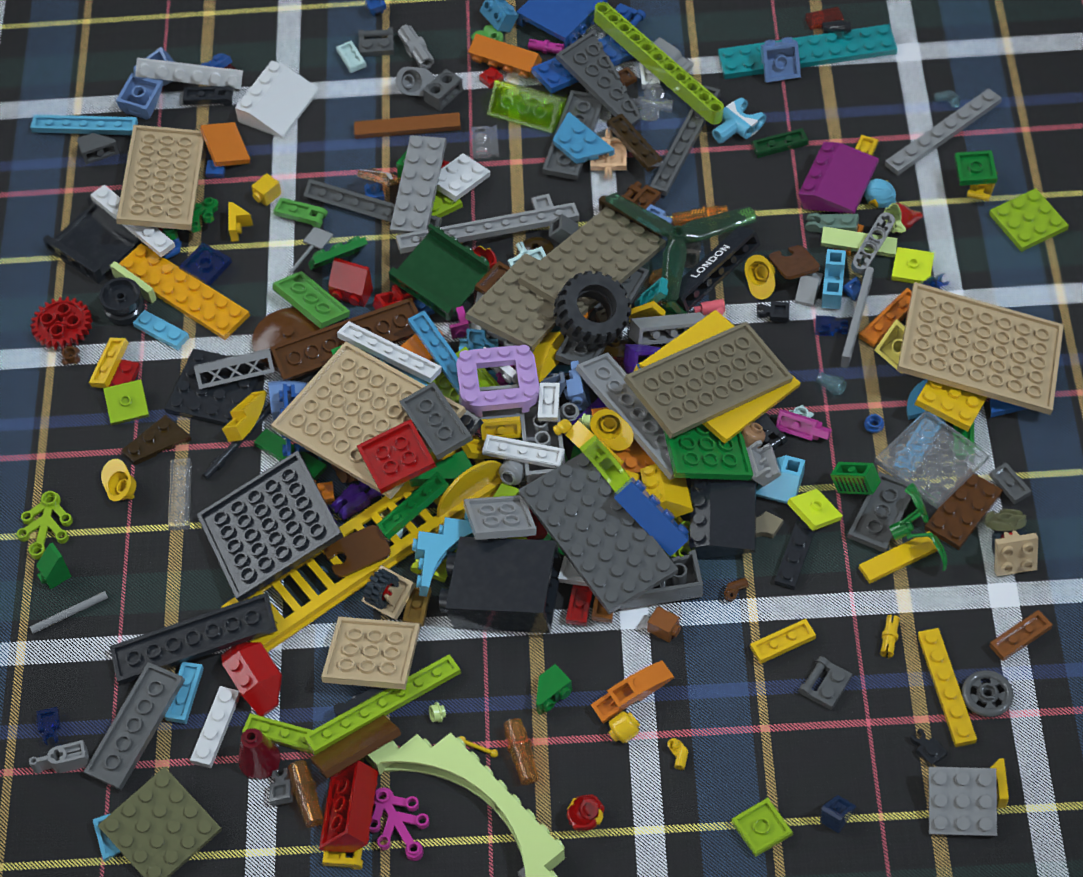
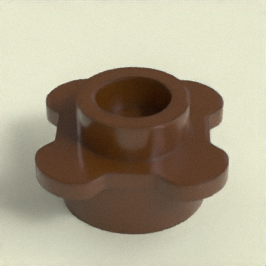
M72 346L64 348L61 352L63 356L62 364L79 363L81 360L79 357L80 349Z

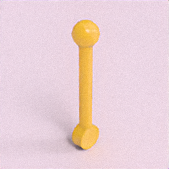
M464 736L459 737L465 745L486 752L493 758L498 756L496 749L490 750L467 741Z

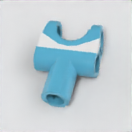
M739 98L724 107L723 123L712 131V135L718 143L725 142L735 133L748 139L764 125L766 115L762 112L752 115L743 113L748 106V101L744 98Z

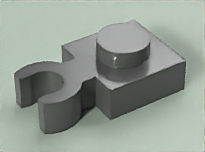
M284 768L283 775L279 776L277 771L274 770L272 777L275 783L269 784L270 804L277 806L293 802V784L290 780L289 771L287 768Z

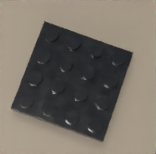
M193 348L165 407V411L169 414L225 426L233 419L230 411L248 395L255 392L262 375L199 389L194 365L231 356ZM242 363L236 371L244 375L248 374L252 367ZM257 363V364H256V367H257V368H259V369H261V370H264V369H265L264 364H262V363ZM227 367L221 368L218 375L227 379L233 371ZM209 372L200 373L202 384L211 382L214 375Z

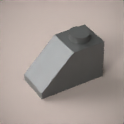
M95 133L76 138L86 165L120 154L115 139Z

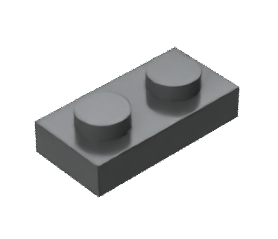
M1007 463L990 471V478L1003 490L1013 504L1031 495L1029 487Z

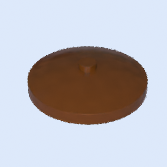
M295 307L274 311L263 318L254 330L252 337L254 352L268 349L270 346L311 333L320 328ZM271 354L274 370L276 372H279L276 363L273 359V356ZM268 358L259 360L260 363L270 369Z

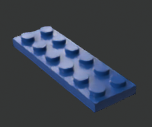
M607 35L598 39L603 44V50L610 57L614 66L634 58L611 36ZM556 57L531 68V73L550 93L579 82Z

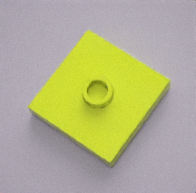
M897 247L891 280L913 284L917 282L929 286L935 253Z
M818 489L791 497L787 502L812 531L838 522L843 517Z

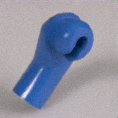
M179 237L173 240L175 248L163 256L165 259L180 253L182 243Z

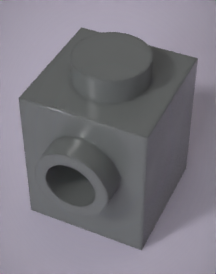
M562 214L550 222L549 237L561 244L578 230L579 224Z

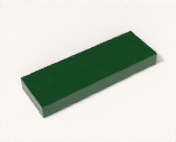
M803 128L752 141V147L757 158L809 145V140Z

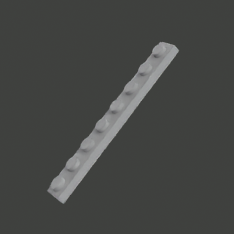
M988 88L887 159L885 166L897 176L999 105L1002 98Z

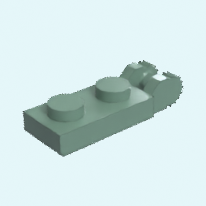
M811 213L807 215L808 223L805 224V229L809 232L822 233L824 226L857 232L859 215H820L818 213Z

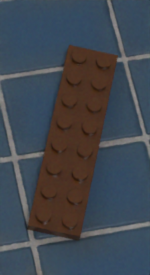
M411 297L270 346V352L282 380L290 381L320 370L333 356L331 349L345 343V341L337 337V332L348 321L390 342L397 343L409 339L415 334L408 323V318L418 314V310Z

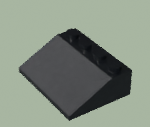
M691 478L693 512H690L691 551L696 550L697 559L756 552V481Z

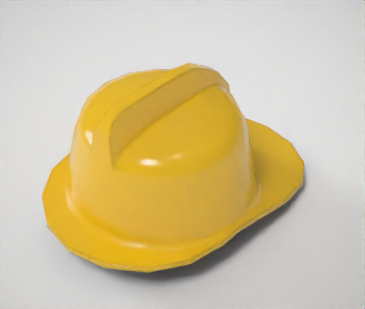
M752 255L747 259L744 267L749 289L755 298L767 299L775 289L774 266L764 256Z
M609 409L599 410L594 413L590 421L591 431L604 444L616 451L625 450L630 447L634 438L633 430L618 413Z
M119 459L108 461L103 467L101 480L109 499L114 502L134 499V492L137 486L136 481L130 475L124 462Z

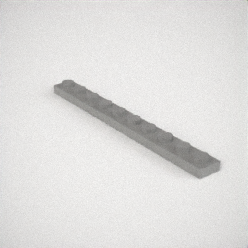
M569 203L440 228L443 229L445 234L455 237L461 243L550 226L551 221L562 214L573 221H579V213L575 203ZM428 230L396 235L400 254L412 252L428 234Z

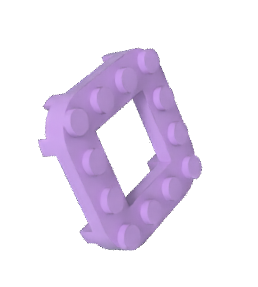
M504 346L460 352L456 365L461 405L466 410L475 413V416L483 417L482 411L521 408L522 413L530 411V407L539 402V381L535 357L530 351L529 346ZM515 365L519 388L480 392L477 369Z

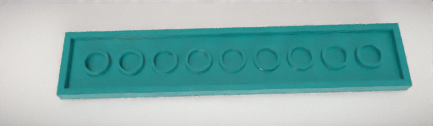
M890 24L852 29L851 33L846 35L844 32H831L792 38V40L798 42L800 68L897 54L898 50ZM764 42L718 49L724 79L764 74L760 45H763Z

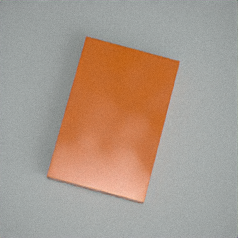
M235 122L201 125L200 131L215 167L250 163V157Z

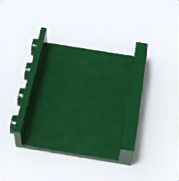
M429 224L428 234L398 269L392 267L388 274L391 282L450 321L456 313V308L461 307L476 290L475 285L490 270V264L485 257H479L470 247H464L455 237L445 234L439 226L435 227Z

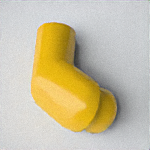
M563 419L553 427V431L556 435L560 436L562 433H567L573 425L569 420Z

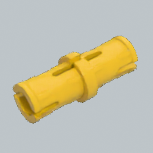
M892 615L886 617L885 631L882 632L883 643L880 655L886 657L887 650L888 658L894 656L895 642L898 641L897 629L900 618L894 615L893 623L891 620Z

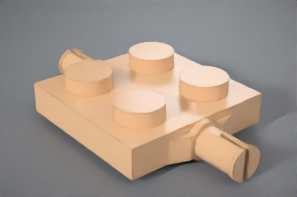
M607 128L605 129V137L602 139L614 148L615 154L609 156V153L599 155V159L590 160V171H605L604 178L608 180L609 174L610 180L612 179L613 170H627V148L618 138L612 137L610 129L608 134Z

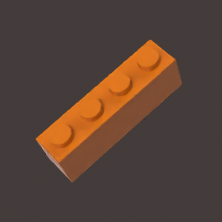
M477 33L468 51L472 60L477 63L484 62L490 67H500L507 73L512 74L515 72L526 79L528 77L535 78L531 73V68L542 62L540 55L536 52Z

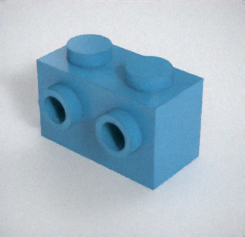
M485 0L480 9V12L492 26L501 32H511L519 16L514 7L508 4L506 0Z

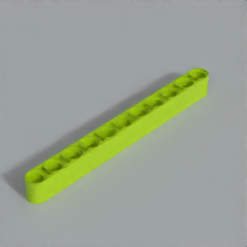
M599 2L595 5L594 22L707 122L710 124L722 122L724 104L608 3Z

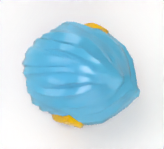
M883 179L870 180L864 192V197L868 204H874L876 208H886L892 203H896V191L891 183Z

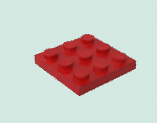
M411 419L357 445L358 451L381 494L436 467Z

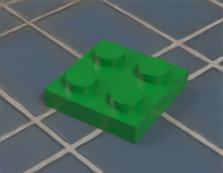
M992 150L955 153L954 158L960 186L997 183L998 177Z

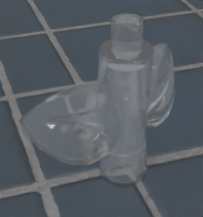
M653 78L647 83L644 96L631 98L637 109H641V118L645 121L657 120L660 111L670 113L673 111L674 101L663 98V89Z

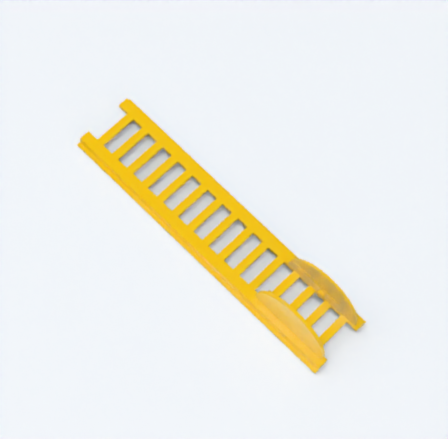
M477 435L472 436L473 439H480ZM460 447L439 460H437L433 452H431L430 455L436 464L462 451L463 449L462 447ZM471 458L476 465L458 476L444 494L433 501L438 506L436 516L433 517L425 508L419 515L426 523L417 528L410 521L404 526L409 532L408 535L400 539L395 534L389 539L393 545L390 546L391 554L388 558L350 574L334 584L313 559L321 553L325 555L324 550L246 598L249 599L264 594V591L273 586L293 610V613L284 619L271 603L278 631L255 638L251 642H261L267 652L271 651L366 586L367 582L371 581L370 577H374V573L378 571L380 565L390 569L415 551H412L413 538L417 539L419 531L438 534L439 525H443L445 517L462 520L465 514L464 499L494 496L503 482L499 476V468L502 464L495 460L485 461L484 459ZM409 481L405 482L392 499L386 496L341 525L339 528L345 537L353 531L363 529V525L371 519L377 525L382 520V517L379 515L387 508L392 512L397 507L396 502L402 498H408L412 494L411 492L420 486L411 487ZM337 555L329 560L333 565L343 563ZM304 564L312 570L327 588L320 595L316 594L297 571ZM288 575L311 600L302 607L280 582ZM234 597L233 599L222 605L221 608L235 604L239 601L236 599V597Z

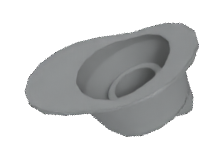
M403 67L397 73L394 82L403 94L424 96L423 89L434 80V76L429 70L424 68Z

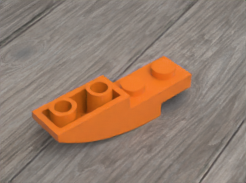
M663 660L617 683L607 690V694L592 703L591 706L604 724L637 700L639 702L667 684L674 679V676Z

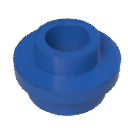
M871 414L865 419L864 427L871 433H878L884 428V420L880 415Z

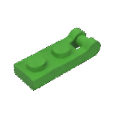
M280 197L273 210L275 216L311 224L317 228L322 226V220L328 214L327 210L322 207Z

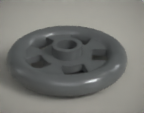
M990 670L975 672L965 680L962 686L964 703L977 715L996 717L1005 713L1013 703L1014 692L1010 682L997 672ZM981 679H990V683L981 684ZM1001 685L1005 692L999 693L996 686ZM971 687L978 688L977 695L970 694ZM984 693H989L991 696H985ZM997 699H999L1002 702V704L998 707L992 704L996 702ZM978 700L987 704L985 708L976 704Z

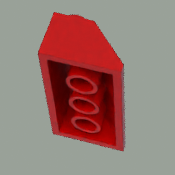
M360 760L330 778L319 850L353 853L368 844L378 771Z

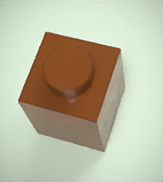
M657 606L647 622L648 632L670 643L673 636L677 637L681 630L680 617Z

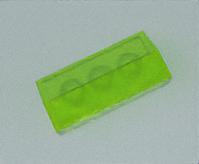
M495 80L487 115L553 133L561 119L567 98L512 82Z

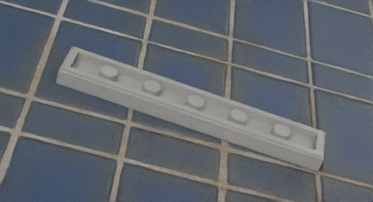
M866 267L842 354L841 367L843 368L849 367L873 279V267Z

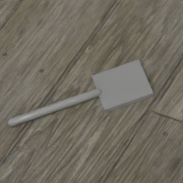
M314 227L303 240L310 247L291 268L290 273L295 271L314 247L322 250L334 235Z

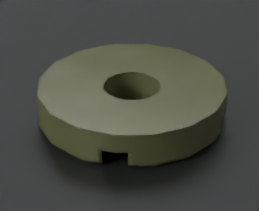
M1002 509L1000 513L991 511L985 516L986 527L996 531L1021 529L1027 523L1026 515L1015 509Z

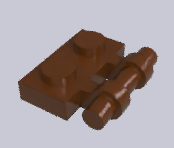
M636 181L627 188V192L617 199V202L629 207L638 214H642L650 204L654 205L661 198V192L648 185L641 189L642 184Z

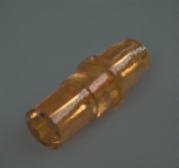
M704 205L702 208L672 213L674 229L701 226L706 228L708 225L728 222L727 205L710 207Z
M521 719L508 720L503 725L508 743L507 751L511 753L520 783L522 785L533 784L539 780V775L531 748L532 741L528 738Z
M306 761L293 762L288 766L293 786L292 794L296 796L306 827H316L324 821L316 791L317 784L313 781Z

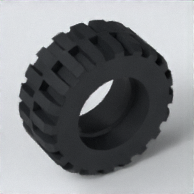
M585 271L584 274L578 273L566 282L555 299V308L553 310L554 316L557 317L555 323L557 327L560 326L562 328L560 330L562 335L566 334L569 337L568 340L572 343L573 341L577 342V346L584 347V345H587L588 349H594L596 346L598 348L605 347L606 344L614 342L630 320L631 308L629 306L631 302L630 298H626L628 293L625 288L622 289L620 287L621 283L616 280L615 282L611 279L612 276L608 274L604 276L599 271H596L594 274H592V271ZM590 297L600 302L606 310L607 321L596 323L586 319L579 311L577 299Z

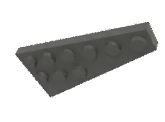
M594 29L557 53L556 59L614 117L622 113L633 126L640 122L642 116L633 100L629 98L625 85H622L620 76L610 57L604 52V46L598 41L597 33Z

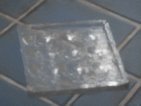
M925 410L875 457L874 462L904 485L908 486L914 483L921 497L938 509L989 459V454L937 416Z

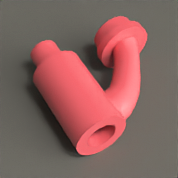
M718 299L701 302L700 306L693 307L694 313L701 312L703 315H709L714 310H717L723 316L725 312L724 300Z

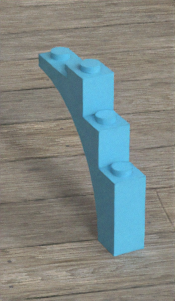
M466 512L464 520L445 517L443 525H439L438 534L419 531L417 539L413 538L412 551H415V559H419L418 569L421 570V575L417 576L416 587L419 588V596L427 597L430 582L435 571L444 559L447 558L449 552L457 550L459 538L474 537Z

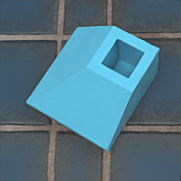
M785 455L776 458L781 476L765 487L758 483L756 496L787 504L789 498L797 496L804 475L805 460Z

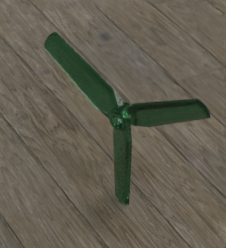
M611 193L605 198L606 202L654 232L668 238L669 243L663 252L661 276L668 280V293L664 299L660 300L662 302L678 300L687 255L685 245L687 242L702 241L734 230L739 225L745 226L757 221L755 211L748 206L695 219L682 226H673L668 221L617 193Z

